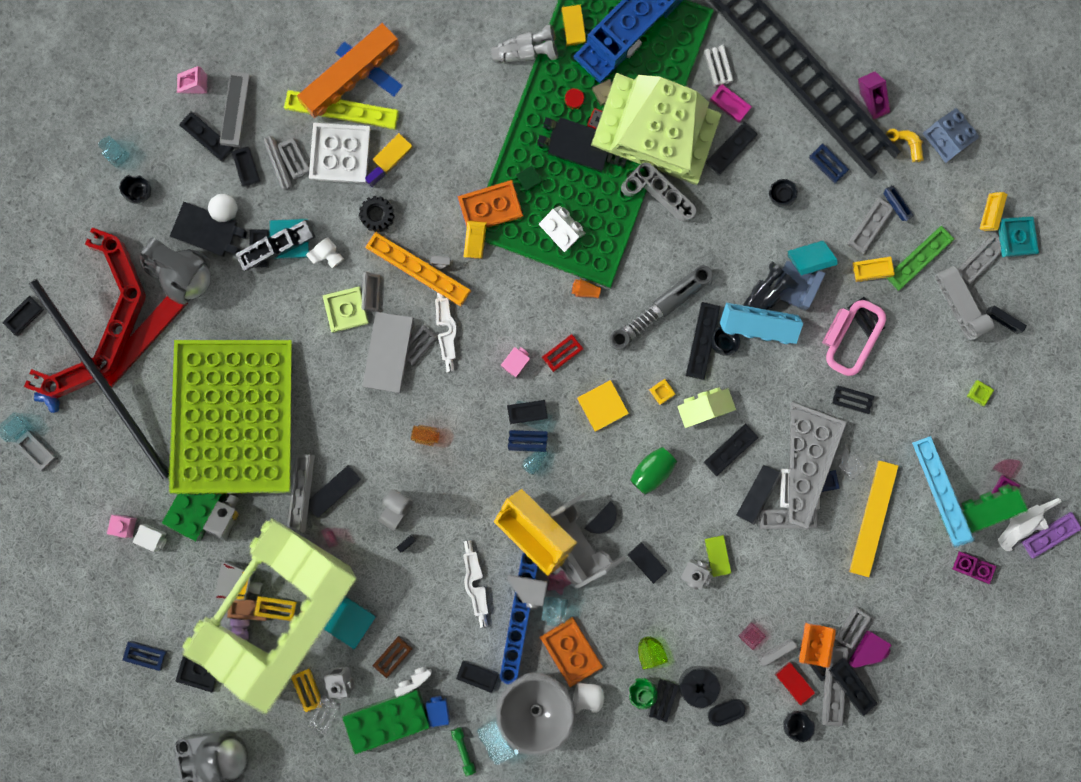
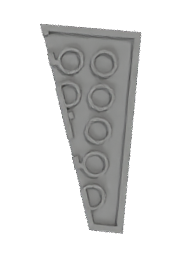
M791 402L788 523L807 530L846 422Z

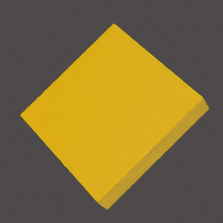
M611 380L577 398L595 432L629 414Z

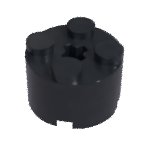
M694 666L686 669L681 674L679 691L689 705L704 709L711 706L717 700L720 693V684L717 677L708 668ZM697 683H698L699 685L702 684L703 689H702V690H700V689L697 690V688L695 687V685H696Z

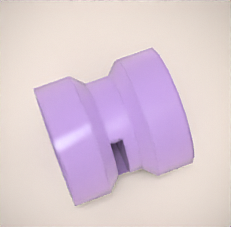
M231 618V632L244 640L249 639L247 627L250 625V620Z

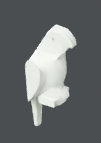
M1057 498L1043 505L1033 506L1027 512L1011 517L1008 527L998 538L1000 546L1005 551L1013 550L1012 547L1019 540L1030 536L1035 530L1041 531L1049 528L1043 514L1059 504L1061 500Z

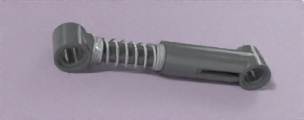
M705 265L698 266L689 275L657 298L653 305L649 307V310H645L644 314H641L640 317L632 321L633 323H628L624 328L621 327L619 330L614 331L610 337L611 347L615 350L624 349L636 337V334H640V331L644 330L646 326L648 327L658 317L667 316L706 286L712 279V270ZM704 272L707 279L704 281L698 279L697 273ZM691 282L694 283V285H692L690 288H688L686 291L680 294V291L688 286ZM615 336H623L625 342L622 345L616 344L614 341Z

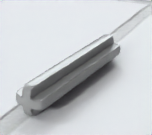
M269 136L264 139V143L281 188L288 190L292 188L291 181L273 136Z

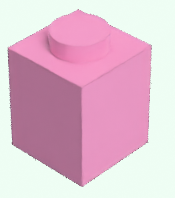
M514 347L501 364V367L517 378L530 361L529 353L521 347L519 349Z
M111 515L107 534L123 538L133 537L137 518Z

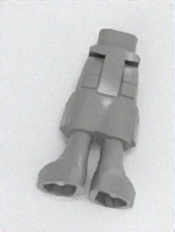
M546 25L542 31L534 35L531 32L520 34L516 38L503 42V45L498 43V46L491 48L493 62L501 61L504 63L505 61L536 59L537 54L542 53L547 54L552 60L558 59V52L554 43L555 33L553 26ZM546 41L542 44L535 45V42Z

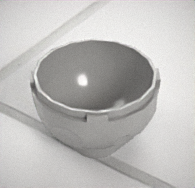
M543 673L525 674L509 684L503 691L496 708L497 727L504 740L512 749L528 755L548 754L562 746L573 731L575 722L574 703L567 689L554 678ZM533 707H538V708H539V712H538V713H534V712L532 711V708H533Z

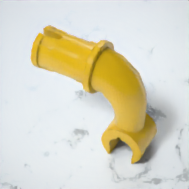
M889 129L886 134H892L895 137L890 139L892 143H895L898 139L908 142V146L911 149L912 162L924 160L922 151L923 140L915 132L909 130L897 131L896 129Z

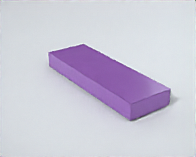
M1072 512L1049 524V528L1038 531L1021 541L1031 558L1037 557L1081 530V526Z

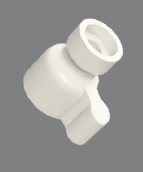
M329 237L322 240L314 249L306 254L313 264L327 259L332 269L344 260L340 254L336 253V246Z

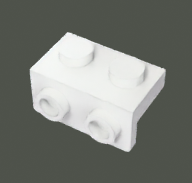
M561 206L552 209L539 223L542 229L564 252L585 234L581 224L574 221L570 217L568 210Z

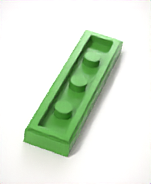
M941 225L894 268L895 275L893 277H887L886 279L899 291L946 248L954 238Z

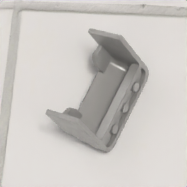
M584 492L549 514L577 542L563 565L559 567L569 584L574 588H580L608 573L626 559L625 556H622L612 561L609 554L604 551L595 553L576 524L575 520L580 517V511L575 503L585 497Z

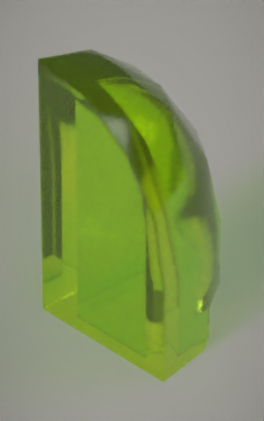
M648 636L640 639L638 655L643 670L668 662L666 652L656 638Z

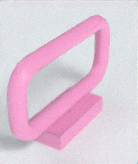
M866 300L855 302L849 311L844 308L839 309L822 341L823 344L830 346L827 351L826 360L832 369L846 376H854L860 372L885 325L886 314L883 309ZM866 308L878 315V322L853 368H846L835 362L834 354L858 309Z

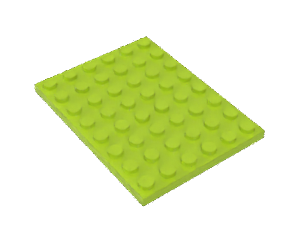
M174 340L170 494L290 493L292 340Z

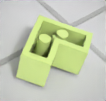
M720 387L698 394V399H695L694 396L683 400L685 404L677 406L685 428L736 410L729 388L721 390Z

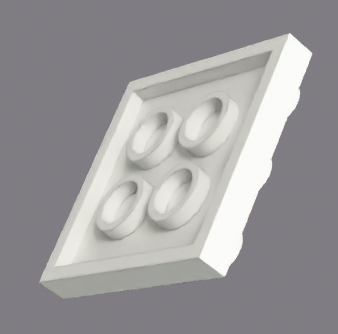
M313 123L309 179L366 184L370 126Z

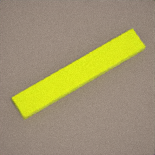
M288 90L284 109L310 114L298 100L297 95L300 92ZM339 100L335 104L332 103L321 116L396 130L399 110Z

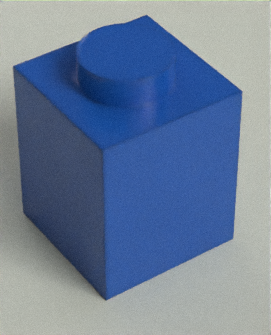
M442 696L430 697V701L426 703L429 727L449 724L450 716L447 698L442 699Z

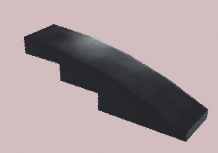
M303 220L295 226L285 228L271 237L266 236L236 253V256L243 271H247L316 238L309 221Z

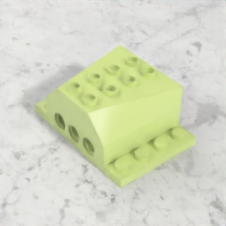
M616 73L591 146L639 164L650 163L662 173L697 185L722 113L709 109V102L697 91L670 80L638 75L634 80Z

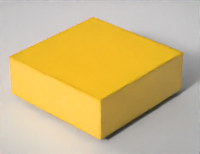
M666 379L649 389L659 405L676 395Z

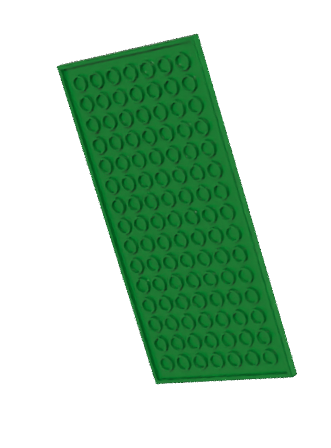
M558 0L549 23L554 29V43L557 48L558 59L552 60L547 54H537L487 187L512 180L523 217L486 228L484 242L611 289L647 192L643 187L634 196H626L623 194L621 186L628 176L641 164L627 159L625 167L622 168L605 161L602 172H598L548 155L549 149L537 146L539 135L550 139L552 130L543 128L546 117L556 122H559L561 117L587 126L594 108L603 111L605 105L600 106L592 90L593 87L600 83L574 59V55L587 43L588 34L622 0ZM683 0L667 17L663 15L639 39L642 42L641 46L630 58L627 57L603 82L610 79L611 83H613L615 74L618 73L634 80L638 75L662 77L686 87L714 9L689 0ZM581 5L586 43L567 46L562 7ZM574 88L579 89L584 95V102L577 109L569 108L565 103L567 91ZM612 154L611 159L615 160L616 155ZM619 157L618 162H622L623 157ZM533 165L542 183L525 192L516 174ZM641 168L640 174L643 177H647V170ZM628 182V189L635 191V185L632 182ZM558 206L567 209L570 217L581 224L585 232L565 252L539 225L551 210Z

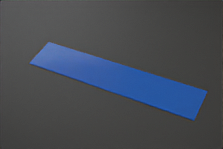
M344 41L335 53L343 57L353 47ZM374 67L367 76L393 97L403 86L379 67Z

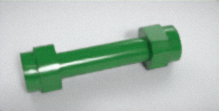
M462 727L455 728L450 732L453 741L457 743L464 764L462 766L465 776L473 775L476 773L474 762L470 760L463 739L465 737Z

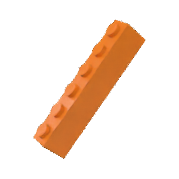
M381 23L297 95L300 104L314 118L318 115H323L332 103H337L346 91H351L360 79H365L374 67H379L388 55H393L399 47L397 37Z

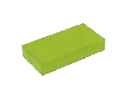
M724 535L704 539L709 566L712 569L711 575L716 577L731 574Z

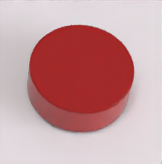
M575 88L567 91L565 95L566 105L572 109L581 107L584 102L583 93Z

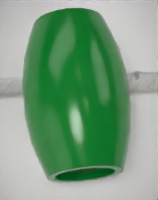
M660 447L647 455L638 464L630 481L638 490L646 495L656 490L669 478L677 464V460L665 448Z

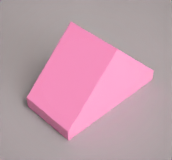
M199 66L178 74L177 93H207V74Z

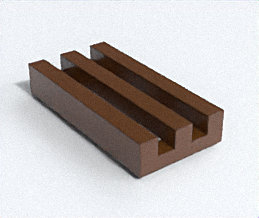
M398 636L372 666L387 679L413 648ZM399 642L401 645L398 647V649L391 655V657L384 663V665L380 667L378 664ZM403 648H406L407 650L386 673L384 669Z

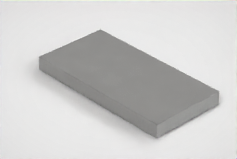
M376 312L362 387L401 393L414 322L413 317Z

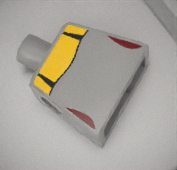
M228 494L224 504L218 501L203 529L209 534L227 541L239 515V512L235 509L239 498Z
M228 561L222 562L214 599L226 600L246 569ZM253 572L235 600H248L250 593L261 594L263 583L253 581L255 572Z

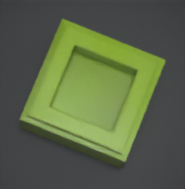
M976 380L966 397L981 406H985L994 389Z

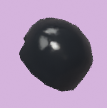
M127 175L120 181L119 185L121 195L133 204L144 203L151 195L152 189L149 181L140 175Z
M779 179L771 184L768 194L774 205L786 208L796 201L798 189L794 182L788 179Z
M721 326L714 331L711 339L713 350L723 356L736 353L741 342L738 334H727Z
M792 711L784 719L783 728L788 738L804 743L809 741L814 735L815 723L808 717V714Z

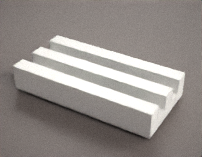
M724 46L705 49L704 53L714 87L732 83L733 79ZM717 52H720L721 59L727 76L726 80L724 78V74ZM712 53L714 55V59L721 81H717L716 73L710 55Z

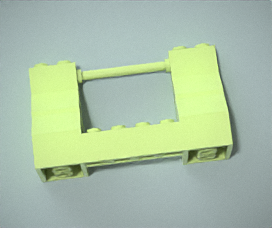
M273 518L270 521H265L260 529L262 531L259 538L255 537L249 547L251 548L250 554L253 555V560L214 618L211 617L209 619L205 617L203 621L199 620L193 629L195 631L192 638L188 637L182 646L184 648V656L206 668L242 701L267 714L356 580L348 564ZM262 562L271 566L310 597L309 600L306 599L300 608L302 611L299 616H295L290 622L289 626L291 628L287 634L283 633L280 637L277 649L272 650L270 654L224 628L220 622L259 563L262 564Z

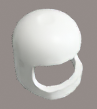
M577 683L572 699L575 713L579 714L583 709H589L591 713L599 712L604 704L603 689L596 684Z

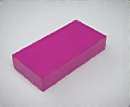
M723 84L720 85L710 98L712 103L738 123L751 109L749 104Z

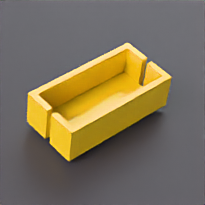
M520 489L506 499L501 511H499L494 520V523L547 576L563 565L568 554L577 543L523 489Z

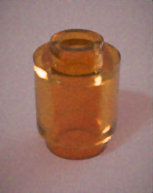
M420 424L418 426L414 425L411 441L433 447L434 443L438 444L440 432H437L435 427Z

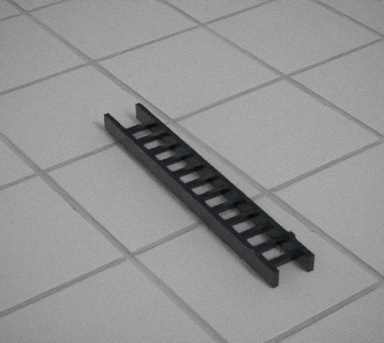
M709 0L870 178L878 172L867 160L870 161L877 155L880 148L884 147L893 158L901 152L762 0H749L753 6L738 19L729 9L738 0H730L727 4H724L721 0ZM758 9L766 19L749 32L741 22ZM770 23L778 33L762 46L754 35ZM780 37H783L790 47L778 58L774 59L767 52V49ZM795 50L803 61L787 73L779 63ZM808 64L816 74L799 87L791 77ZM820 77L829 88L812 101L804 90ZM833 91L841 102L825 115L817 104ZM845 105L854 116L838 129L829 118ZM858 119L865 126L866 130L850 142L842 132ZM871 133L879 144L863 157L854 146Z

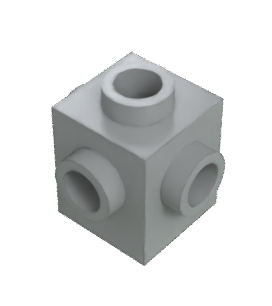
M690 559L681 579L688 582L687 585L693 589H702L704 585H709L713 577L710 575L712 569L709 568L708 563L702 560L697 562Z
M349 667L331 668L324 676L325 690L328 691L329 698L344 699L354 689L355 682L354 678L351 677Z

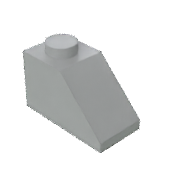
M508 574L507 580L522 602L527 603V607L538 609L539 606H543L547 581Z

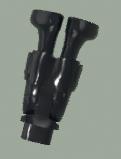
M772 261L769 264V275L765 281L759 280L743 306L768 310L781 300V295L779 294L787 288L795 289L799 284L786 273L780 282L771 289L770 286L784 273Z

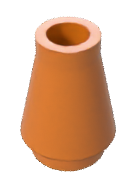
M580 278L579 280H574L571 293L576 295V297L599 298L601 287H597Z

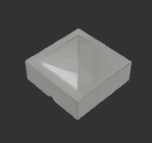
M431 256L430 263L435 268H451V259L449 257Z

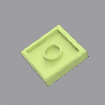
M360 286L323 295L332 333L369 324L366 311L361 309L362 292Z

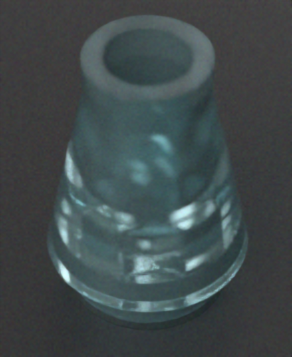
M534 451L523 460L521 467L531 475L538 473L548 452Z

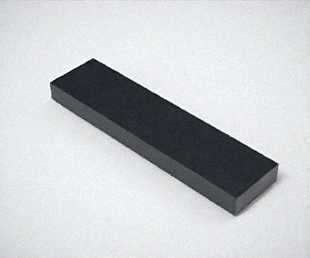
M701 302L686 377L705 380L712 347L711 339L716 328L720 310L719 305Z

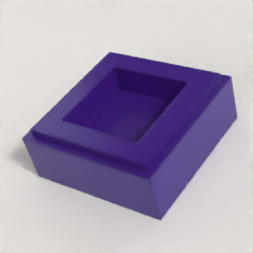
M377 167L365 177V180L372 188L386 175L380 167Z

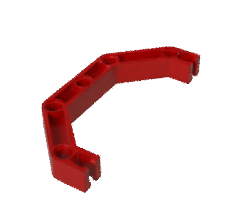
M92 227L90 233L94 235V238L98 239L101 236L104 240L102 245L99 246L93 244L91 239L87 238L85 245L105 255L120 290L118 301L96 353L92 357V360L106 378L112 375L117 368L127 340L144 304L146 294L124 243L116 236ZM117 243L116 248L110 250L111 244ZM137 291V296L131 299V293ZM122 326V332L116 334V328ZM107 361V367L101 370L102 362ZM81 362L51 376L31 369L30 375H33L35 379L42 377L44 381L41 387L37 388L35 387L36 385L30 384L31 382L27 380L24 387L52 398H60L94 383L95 380ZM53 383H55L56 389L55 391L51 392L50 387Z

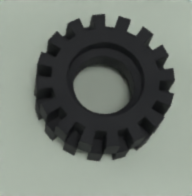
M373 196L371 199L368 197L366 202H362L363 205L359 208V217L368 230L382 232L384 229H388L390 224L392 225L395 217L394 209L387 199H383L381 196ZM375 207H379L384 211V216L379 221H374L370 218V211Z

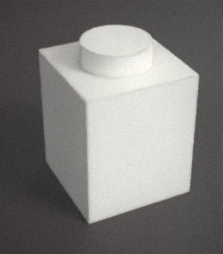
M141 524L132 543L156 552L165 546L167 541L165 536L167 533L147 524Z

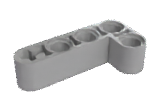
M645 162L639 165L622 183L621 190L624 195L634 196L644 187L679 221H687L696 214V208L693 203L650 163ZM641 168L647 170V177H643L640 174ZM655 181L661 184V190H657L654 187ZM628 182H632L635 185V191L628 189ZM669 194L675 197V203L669 202ZM685 208L688 210L687 215L683 214Z
M955 266L935 274V279L968 340L975 339L994 329V323L989 315H981Z
M391 489L383 501V505L386 508L378 522L395 532L414 500L398 490Z

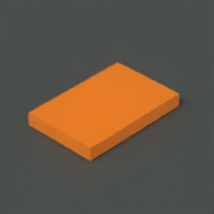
M512 180L457 196L466 226L467 221L487 222L486 228L523 217Z
M573 617L540 636L569 687L574 686L603 668Z

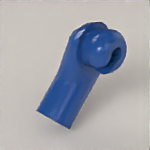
M35 392L34 401L45 402L51 413L59 411L60 403L57 398Z

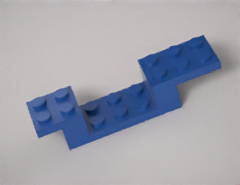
M622 0L588 34L587 43L574 55V59L601 84L627 58L628 50L662 15L667 17L683 0Z

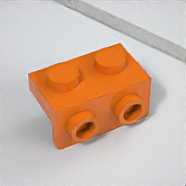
M805 623L799 662L829 668L836 629Z

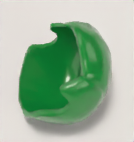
M646 678L635 679L636 682L629 687L631 704L639 710L651 708L657 701L658 691L656 686Z

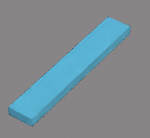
M931 436L913 442L912 444L954 548L974 541Z

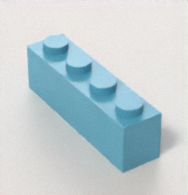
M726 303L720 325L723 331L730 335H735L736 333L748 338L759 337L765 341L777 340L783 344H797L803 322L799 315Z

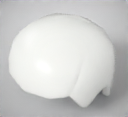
M217 194L211 198L208 204L209 214L212 219L218 222H227L235 218L238 210L236 201L227 194Z

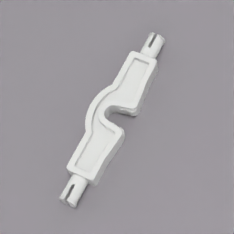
M437 293L438 299H435L437 326L449 327L448 332L438 334L442 360L446 362V372H450V367L451 372L455 371L453 360L456 359L454 339L457 331L456 324L450 315L449 300Z
M469 540V548L467 541H464L466 554L463 557L467 572L464 585L468 595L472 598L474 614L478 616L480 628L488 626L486 614H488L486 590L483 586L473 587L472 582L481 579L483 574L478 562L477 552H473L472 540Z

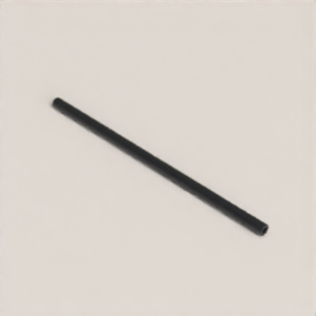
M38 279L30 282L29 286L161 478L165 479L170 476L169 470Z

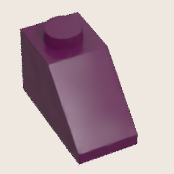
M875 71L858 78L861 97L872 119L875 120L890 113L886 80Z
M866 631L848 663L856 668L881 662L890 654L891 649L889 648L891 644L874 633Z

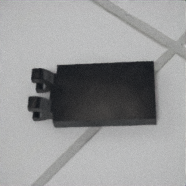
M548 117L545 118L543 128L552 130L550 139L539 135L537 146L548 148V155L602 172L608 152L591 146L596 129L561 117L559 122Z
M183 201L170 237L224 257L226 252L236 256V253L241 251V249L230 245L234 235L246 239L248 232L245 229L236 227L238 222L230 219L227 222H218L212 219L208 210Z

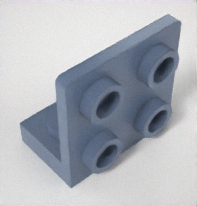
M957 108L939 119L922 133L945 163L979 138L976 130L971 127Z
M786 261L782 269L784 273L778 278L775 286L787 273L799 285L795 289L787 288L779 294L781 295V300L806 311L810 308L825 273L818 270L815 273L800 275L793 263Z

